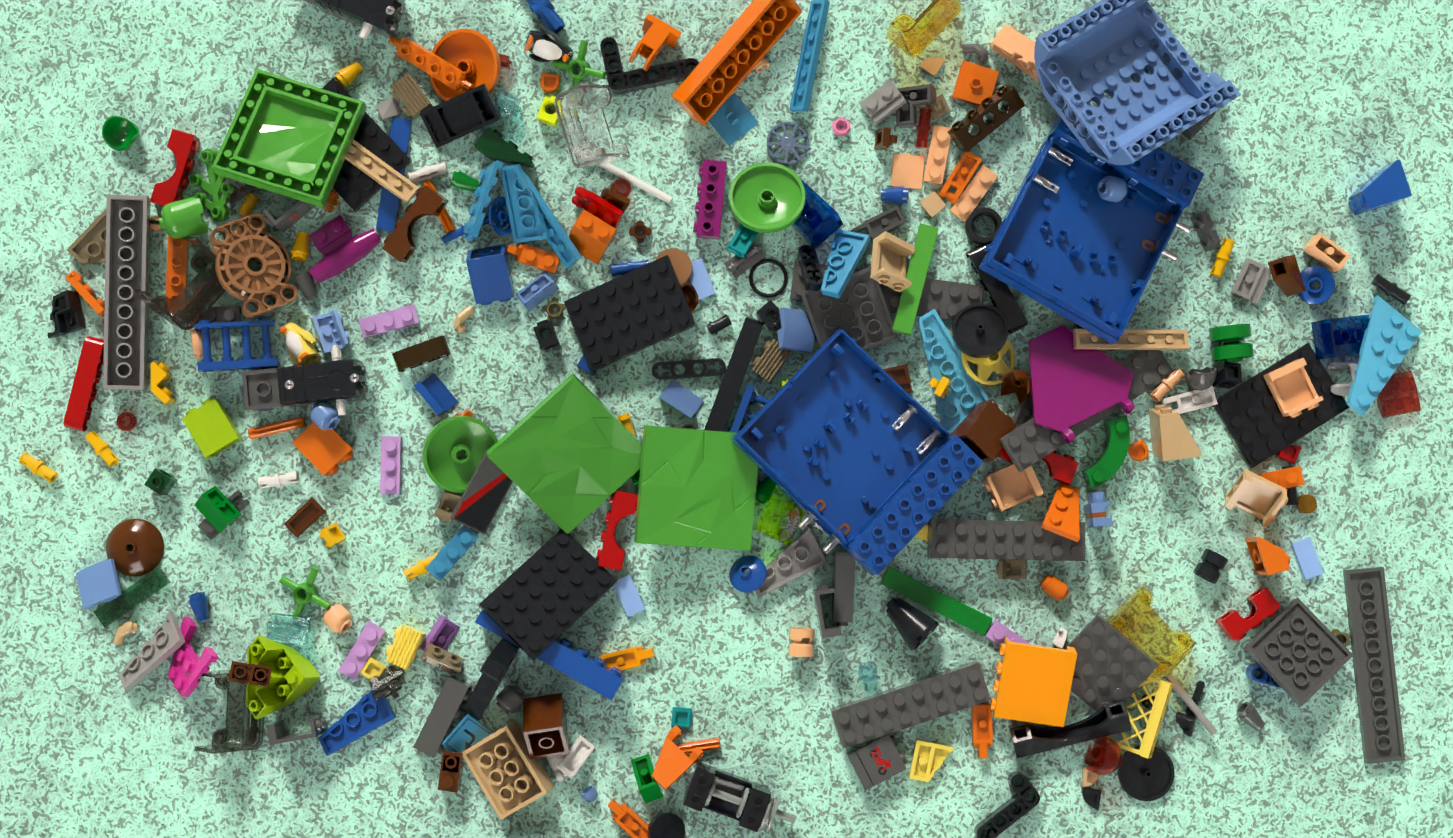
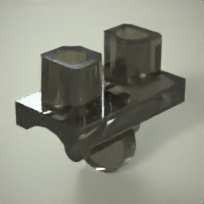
M391 665L385 669L384 674L386 677L380 680L378 676H373L368 680L372 697L375 701L383 696L387 698L391 695L394 699L399 697L397 691L402 689V684L406 683L403 677L404 672L401 668L397 670Z

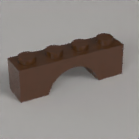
M422 187L417 192V198L414 203H411L406 208L405 216L397 221L393 233L384 240L382 249L399 262L406 263L417 248L412 238V230L415 223L427 215L439 216L449 200L431 187Z

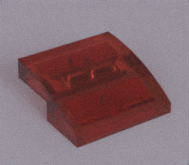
M1412 371L1393 374L1379 393L1377 405L1382 418L1421 410Z

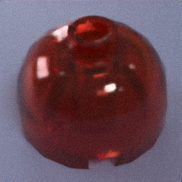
M1109 737L1095 740L1092 750L1089 745L1085 755V764L1089 767L1087 770L1098 775L1112 774L1122 763L1121 748L1115 740Z

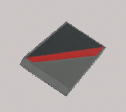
M488 450L485 451L450 517L484 535L513 483L487 457Z

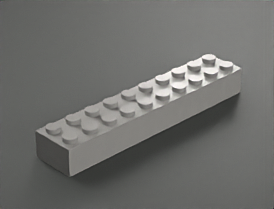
M107 195L103 389L147 390L151 202L148 196Z

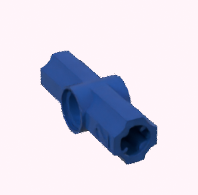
M525 0L530 5L531 11L537 15L538 20L541 19L548 29L557 34L566 26L564 21L555 12L549 0Z

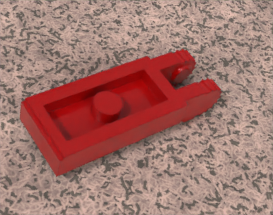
M576 187L575 195L577 196H573L572 204L578 208H584L587 212L616 229L620 223L623 211L594 192H590L583 187Z

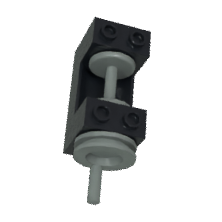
M699 761L696 762L683 799V805L701 812L703 808L738 820L739 826L755 832L762 830L764 827V832L768 833L775 817L795 823L797 817L778 809L780 795L774 798V793L770 792L769 787Z

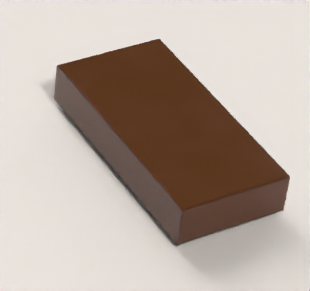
M312 497L284 525L298 538L326 510Z

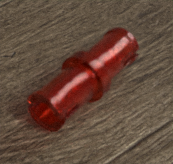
M920 108L919 125L916 126L918 133L915 147L928 148L932 109Z

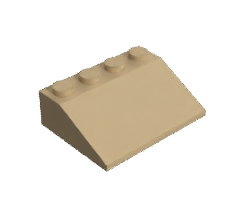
M515 720L461 752L465 762L500 820L547 794L555 787L539 759H530L524 734Z

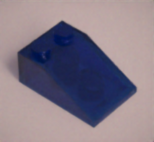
M802 180L805 189V206L801 216L792 226L816 249L840 228L843 222L838 212Z
M1369 315L1311 322L1317 360L1358 355L1365 330L1368 328Z

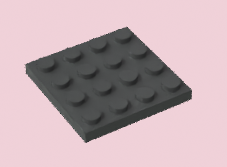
M871 266L853 273L840 298L822 295L821 290L811 291L807 289L800 292L820 347L838 329H843L851 338H854L864 351L898 339L897 332L892 331L893 321L879 282L870 278Z
M1298 597L1244 647L1299 707L1303 706L1353 656Z
M1098 613L1067 645L1074 647L1077 652L1071 691L1096 712L1104 705L1119 701L1125 702L1159 666L1155 660Z

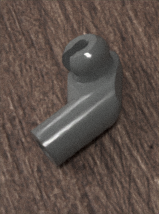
M980 44L962 45L963 54L975 53L978 55L979 62H986L988 60L989 52Z

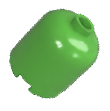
M197 196L168 203L162 208V218H158L161 230L165 229L170 237L184 238L208 233L207 222H203L201 217L204 210Z

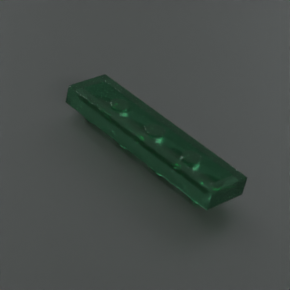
M157 567L122 591V595L96 609L94 613L103 627H108L171 582L161 567Z

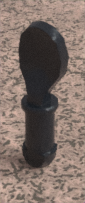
M1201 680L1196 683L1193 697H1191L1197 706L1198 701H1201L1200 698L1205 688V683ZM1187 706L1185 714L1196 717Z

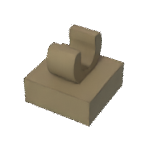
M943 94L936 98L935 104L926 105L933 120L951 112Z

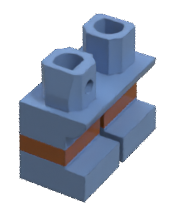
M1104 492L1087 494L1088 504L1084 505L1086 528L1113 525L1112 517L1106 518L1105 508L1110 505V502H1105Z

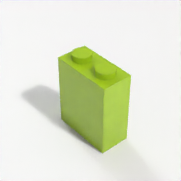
M216 398L205 400L202 402L203 406L198 409H190L185 413L186 416L182 418L205 458H212L243 439L222 402Z

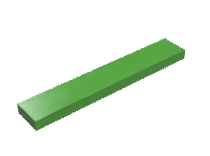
M921 223L919 225L914 244L915 251L911 256L906 274V279L912 282V286L901 293L892 328L893 332L911 336L939 228Z

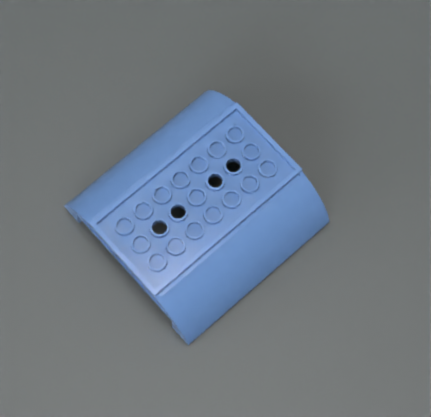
M1101 0L1037 37L1034 47L1035 68L1043 89V95L1088 153L1091 152L1098 158L1115 165L1133 164L1241 95L1230 80L1216 88L1213 86L1149 4V0ZM1144 69H1148L1151 74H1147ZM1131 77H1135L1138 83L1133 82ZM1104 93H1108L1111 99L1106 98ZM1090 101H1094L1098 107L1092 106Z

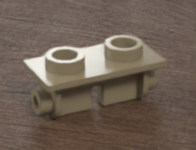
M428 643L427 651L423 652L421 659L424 660L423 662L435 667L440 663L439 669L449 674L461 672L463 659L460 656Z

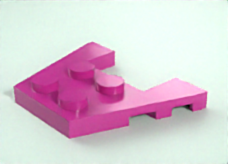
M183 617L180 629L185 643L174 652L168 671V677L182 697H189L201 682L199 679L203 673L207 674L210 670L209 665L211 662L218 660V655L213 648L205 647L199 659L189 643L197 628V625L190 617Z

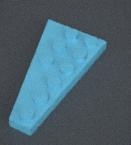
M1378 295L1374 297L1372 303L1374 305L1369 313L1368 328L1363 336L1359 352V362L1354 371L1356 374L1353 383H1351L1346 402L1360 416L1366 414L1422 333L1419 328Z
M933 309L917 320L930 378L941 381L944 376L952 382L944 399L935 395L941 425L951 434L980 402L987 401L989 398L982 386L966 373L961 360V351L955 345L953 338L938 313Z

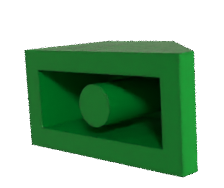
M646 754L631 760L638 789L645 804L664 797L660 784L652 778L654 766L650 755Z

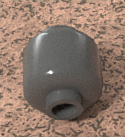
M506 685L496 696L498 701L496 704L506 714L509 712L515 713L523 705L525 699L522 695L525 692L517 685L515 687Z

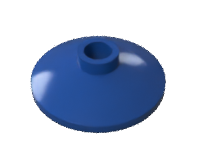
M1311 266L1301 272L1306 291L1298 293V296L1303 301L1309 304H1320L1332 296L1335 290V280L1329 270L1320 266ZM1315 282L1320 283V287L1318 289H1315L1313 287V284Z
M752 555L737 559L729 572L730 582L733 587L744 593L759 589L767 576L764 562ZM746 569H749L747 574H743Z

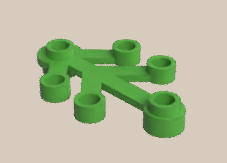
M205 149L201 152L200 158L206 163L209 183L200 174H193L190 180L192 185L200 186L212 196L213 202L207 198L205 193L195 194L199 199L201 197V204L211 210L212 218L217 222H222L229 216V209L226 205L230 195L234 192V185L225 182L226 177L219 175L216 178V174L211 167L218 152L215 149Z

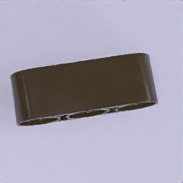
M439 336L396 351L392 356L398 372H404L406 368L410 367L412 369L423 365V362H432L440 359V356H448L451 353L445 336Z

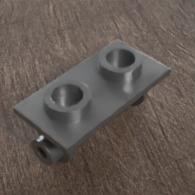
M1206 211L1190 217L1192 226L1196 230L1200 244L1205 252L1221 246V239L1216 229L1210 230V227L1214 225L1209 213L1207 214Z
M754 241L744 259L735 255L724 264L736 279L766 256L762 252L763 250L760 245H757Z

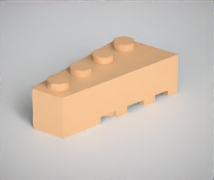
M1004 24L989 47L1039 82L1034 60L1036 42L1019 33L1014 27Z

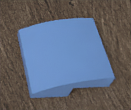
M785 307L780 309L782 328L777 331L779 348L808 354L812 353L815 332L808 313Z
M114 559L96 563L76 573L83 609H91L101 602H110L122 595Z

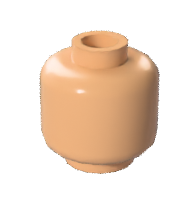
M341 604L331 606L329 610L325 609L323 622L334 633H344L352 625V614Z

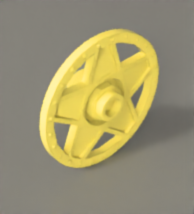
M1007 339L1003 348L993 356L974 358L961 352V360L966 373L974 381L982 385L992 386L1003 381H999V379L987 381L991 373L995 372L1003 376L1007 372L1013 371L1015 354L1010 341ZM1007 351H1009L1010 357L1009 367L1002 359ZM967 361L977 365V375L972 372Z

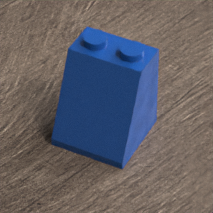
M1400 159L1381 168L1349 197V209L1351 212H1354V215L1388 206L1412 196Z
M506 244L468 250L466 263L476 304L489 305L492 301L500 300V302H506L514 298Z

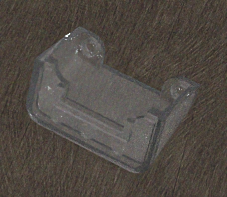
M578 84L559 94L555 99L554 105L572 164L577 168L618 162L630 158V153L625 143H613L603 108L610 105L612 100L609 85Z

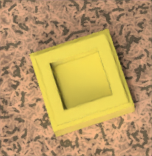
M370 657L360 671V674L376 684L387 667L373 657Z

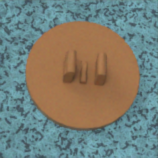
M676 248L662 251L656 260L668 255L682 285L689 279L692 272V263L689 256L684 251Z

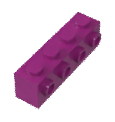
M704 159V164L699 167V176H702V184L698 183L697 195H700V202H696L695 213L698 214V221H694L693 232L697 233V238L716 240L720 238L727 161Z

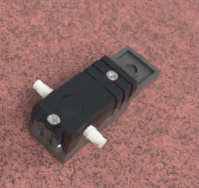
M302 0L319 7L322 12L362 27L359 37L367 40L371 31L391 38L399 28L398 22L401 21V15L406 11L404 0Z
M340 345L331 346L332 361L244 371L242 372L245 410L310 406L327 401L329 403H336L338 416L346 415L347 401L366 400L365 393L368 392V386L365 383L366 366L357 359L342 360Z

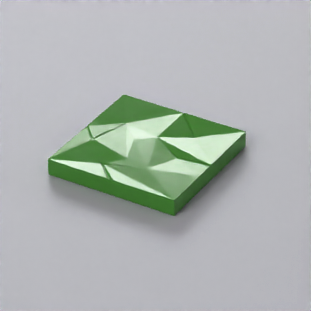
M256 68L211 168L217 175L324 208L367 109L365 102Z
M572 373L487 451V457L561 529L569 534L640 469L642 443Z
M644 425L634 536L635 543L751 551L758 466L731 440L737 434L736 432Z

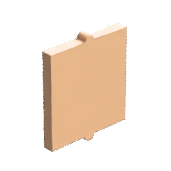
M893 153L890 186L922 189L925 156H916L910 153L907 155Z

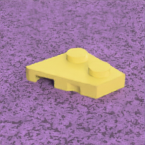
M916 739L909 778L929 782L948 754L953 751V747Z

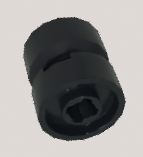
M1206 548L1201 556L1203 562L1196 565L1193 573L1208 582L1216 584L1220 577L1219 570H1224L1229 560Z

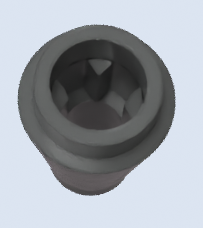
M309 271L294 277L296 280L294 283L307 301L318 297L313 276H310Z
M1245 702L1237 708L1238 717L1256 731L1264 727L1265 722L1253 704Z

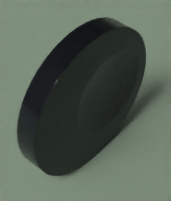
M985 303L968 305L956 315L953 321V341L961 352L970 357L987 358L993 356L1003 348L1007 341V320L1003 313L992 305Z
M1141 744L1133 746L1132 748L1139 750ZM1156 746L1152 758L1149 759L1126 751L1118 763L1117 776L1121 787L1128 795L1140 801H1153L1164 796L1171 788L1174 781V766L1167 753Z

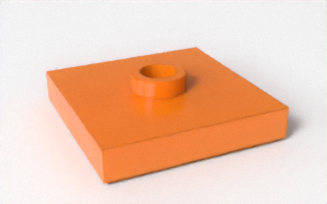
M963 61L951 98L980 106L984 99L992 96L999 71Z

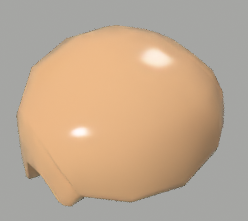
M190 330L194 358L202 359L201 330Z

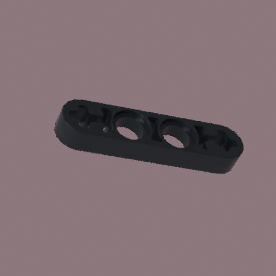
M720 358L658 362L652 367V375L658 380L719 376L725 372L726 364ZM705 362H710L709 366H714L715 362H719V365H723V368L720 369V372H716L715 369H709L710 373H706L707 366ZM696 363H701L704 366V370L700 374H696L693 371V366ZM678 364L685 367V372L682 375L674 373V367ZM667 365H671L672 376H668L669 372L662 373V376L655 373L658 366H662V369H668Z

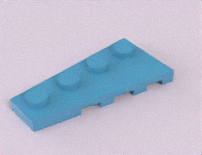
M496 160L485 169H482L479 174V180L481 181L474 192L475 202L469 209V215H471L469 222L464 227L465 240L471 242L478 237L485 217V213L482 211L490 203L491 196L489 192L496 186L498 178L495 175L498 169H502L503 162Z
M521 165L502 167L500 172L514 243L551 238Z
M835 229V238L831 244V255L827 261L828 268L825 270L821 287L822 295L835 298L841 297L871 241L869 235Z

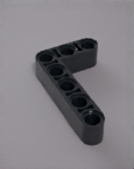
M606 37L600 44L609 88L616 95L684 81L691 73L687 71V67L690 65L696 67L699 64L696 59L687 58L650 66L647 71L640 68L623 72L616 40L612 37ZM609 44L614 46L612 51H606L604 48ZM611 63L618 64L615 70L609 69L608 66ZM675 69L678 71V74L670 76L668 71ZM652 73L659 75L657 80H651L649 77ZM639 77L641 81L638 84H633L631 79ZM615 81L623 83L620 88H614L612 85Z
M503 638L500 640L480 670L482 675L465 704L463 712L478 721L481 719L483 712L490 704L514 660L519 647Z

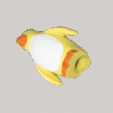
M287 322L279 329V332L286 336L289 356L296 365L312 364L322 359L315 348L316 340L309 331L304 330L294 322Z

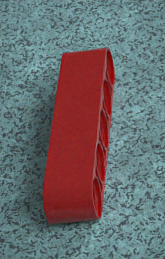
M87 336L84 340L64 418V427L79 431H86L88 428L86 424L87 420H90L92 401L94 402L97 393L96 385L100 381L102 373L100 369L104 362V339Z

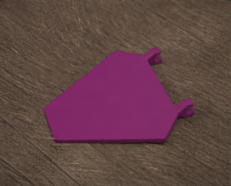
M1063 325L1028 342L1034 424L1061 432L1065 443L1069 444L1075 439L1074 433L1069 429L1070 427L1118 403H1121L1122 409L1126 414L1134 410L1135 406L1128 398L1134 373L1099 349H1074L1073 332Z

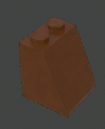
M987 400L980 402L949 437L957 435L983 462L995 459L1002 448V444L998 439L1013 431L1016 424L1008 414H1005L998 408L995 402Z
M562 693L524 698L523 734L530 759L569 754L566 711Z

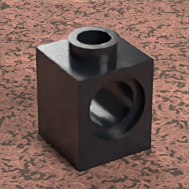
M770 300L756 312V315L770 331L773 329L777 331L781 328L779 308ZM774 312L778 319L770 322L767 319V314Z
M543 320L536 323L537 326L533 327L542 351L560 345L552 321ZM546 329L550 330V338L543 339L541 333Z
M1224 361L1211 368L1212 371L1214 368H1217L1213 387L1230 389L1242 382L1241 364Z

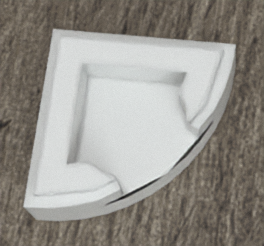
M1061 627L1058 629L1052 642L1053 645L1063 648L1067 636L1066 629Z

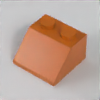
M583 209L570 232L569 238L582 256L598 265L618 232L614 227Z
M1245 537L1257 575L1269 576L1290 569L1289 555L1283 549L1261 537Z

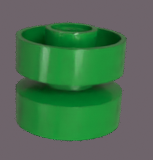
M1250 324L1209 328L1210 341L1221 342L1220 346L1211 348L1212 361L1237 362L1243 361V358L1254 357L1253 344L1241 343L1242 339L1252 336Z

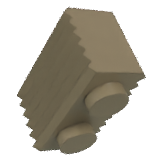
M406 73V75L390 85L393 89L391 92L392 96L397 102L401 100L404 104L402 109L408 117L412 115L414 119L420 117L419 113L433 107L409 73Z
M773 339L772 342L768 340L762 348L765 351L761 357L757 356L751 364L753 366L752 372L769 384H771L792 354L791 350L780 349L779 342L776 339Z

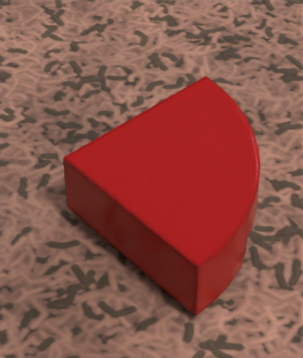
M1292 445L1285 447L1278 452L1276 458L1295 464L1302 446Z

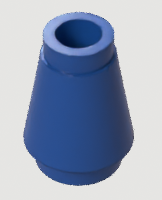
M904 186L881 189V201L903 205V203H908L909 190L904 188Z
M205 592L189 595L190 600L188 602L197 618V622L209 619L208 596H205Z

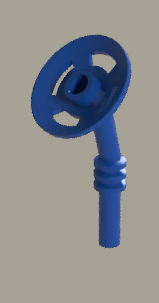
M498 197L492 201L489 215L484 217L482 226L491 223L492 228L499 235H509L512 233L509 216H507L506 211L503 209L504 205L507 207L505 197ZM464 223V226L460 225V228L442 236L444 244L465 235L464 227L466 223ZM509 223L508 227L505 230H503L502 228H504Z

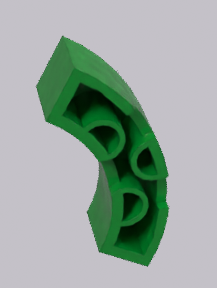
M1127 415L1104 422L1106 431L1105 448L1093 465L1081 471L1087 489L1096 488L1108 481L1124 462L1130 442V428Z

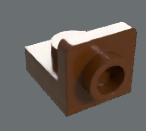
M611 183L608 188L605 187L600 197L624 213L630 204V199L614 192L615 184Z

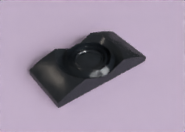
M485 83L419 113L436 148L502 119Z

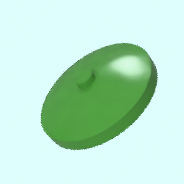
M769 162L758 163L745 168L734 178L729 190V205L736 220L744 227L756 232L774 233L790 227L799 219L805 206V189L798 175L786 166Z
M469 416L447 418L434 426L424 441L422 449L424 468L431 480L442 489L455 493H464L485 451L497 443L498 439L485 423Z

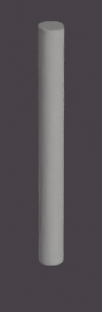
M1168 669L1163 671L1161 674L1168 682L1174 683L1173 689L1211 736L1214 735L1217 729Z

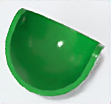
M111 116L107 118L102 127V136L110 148L123 151L137 140L139 129L126 118Z

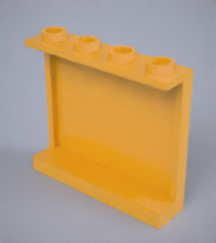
M1005 637L1004 643H1001L999 654L1002 655L1001 662H997L996 666L998 679L994 680L993 683L995 696L990 700V710H992L994 717L1064 727L1077 659L1075 648L1067 646L1066 650L1009 642V639Z

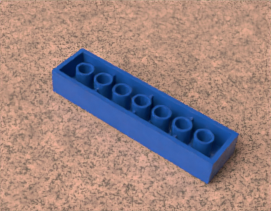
M483 611L480 612L475 623L519 647ZM564 637L563 639L558 638L538 657L541 661L610 700L615 697L626 677L622 675V670L615 666L613 668L605 666L607 663L605 660L599 657L592 658L589 656V651L582 647L578 649L573 647V642Z

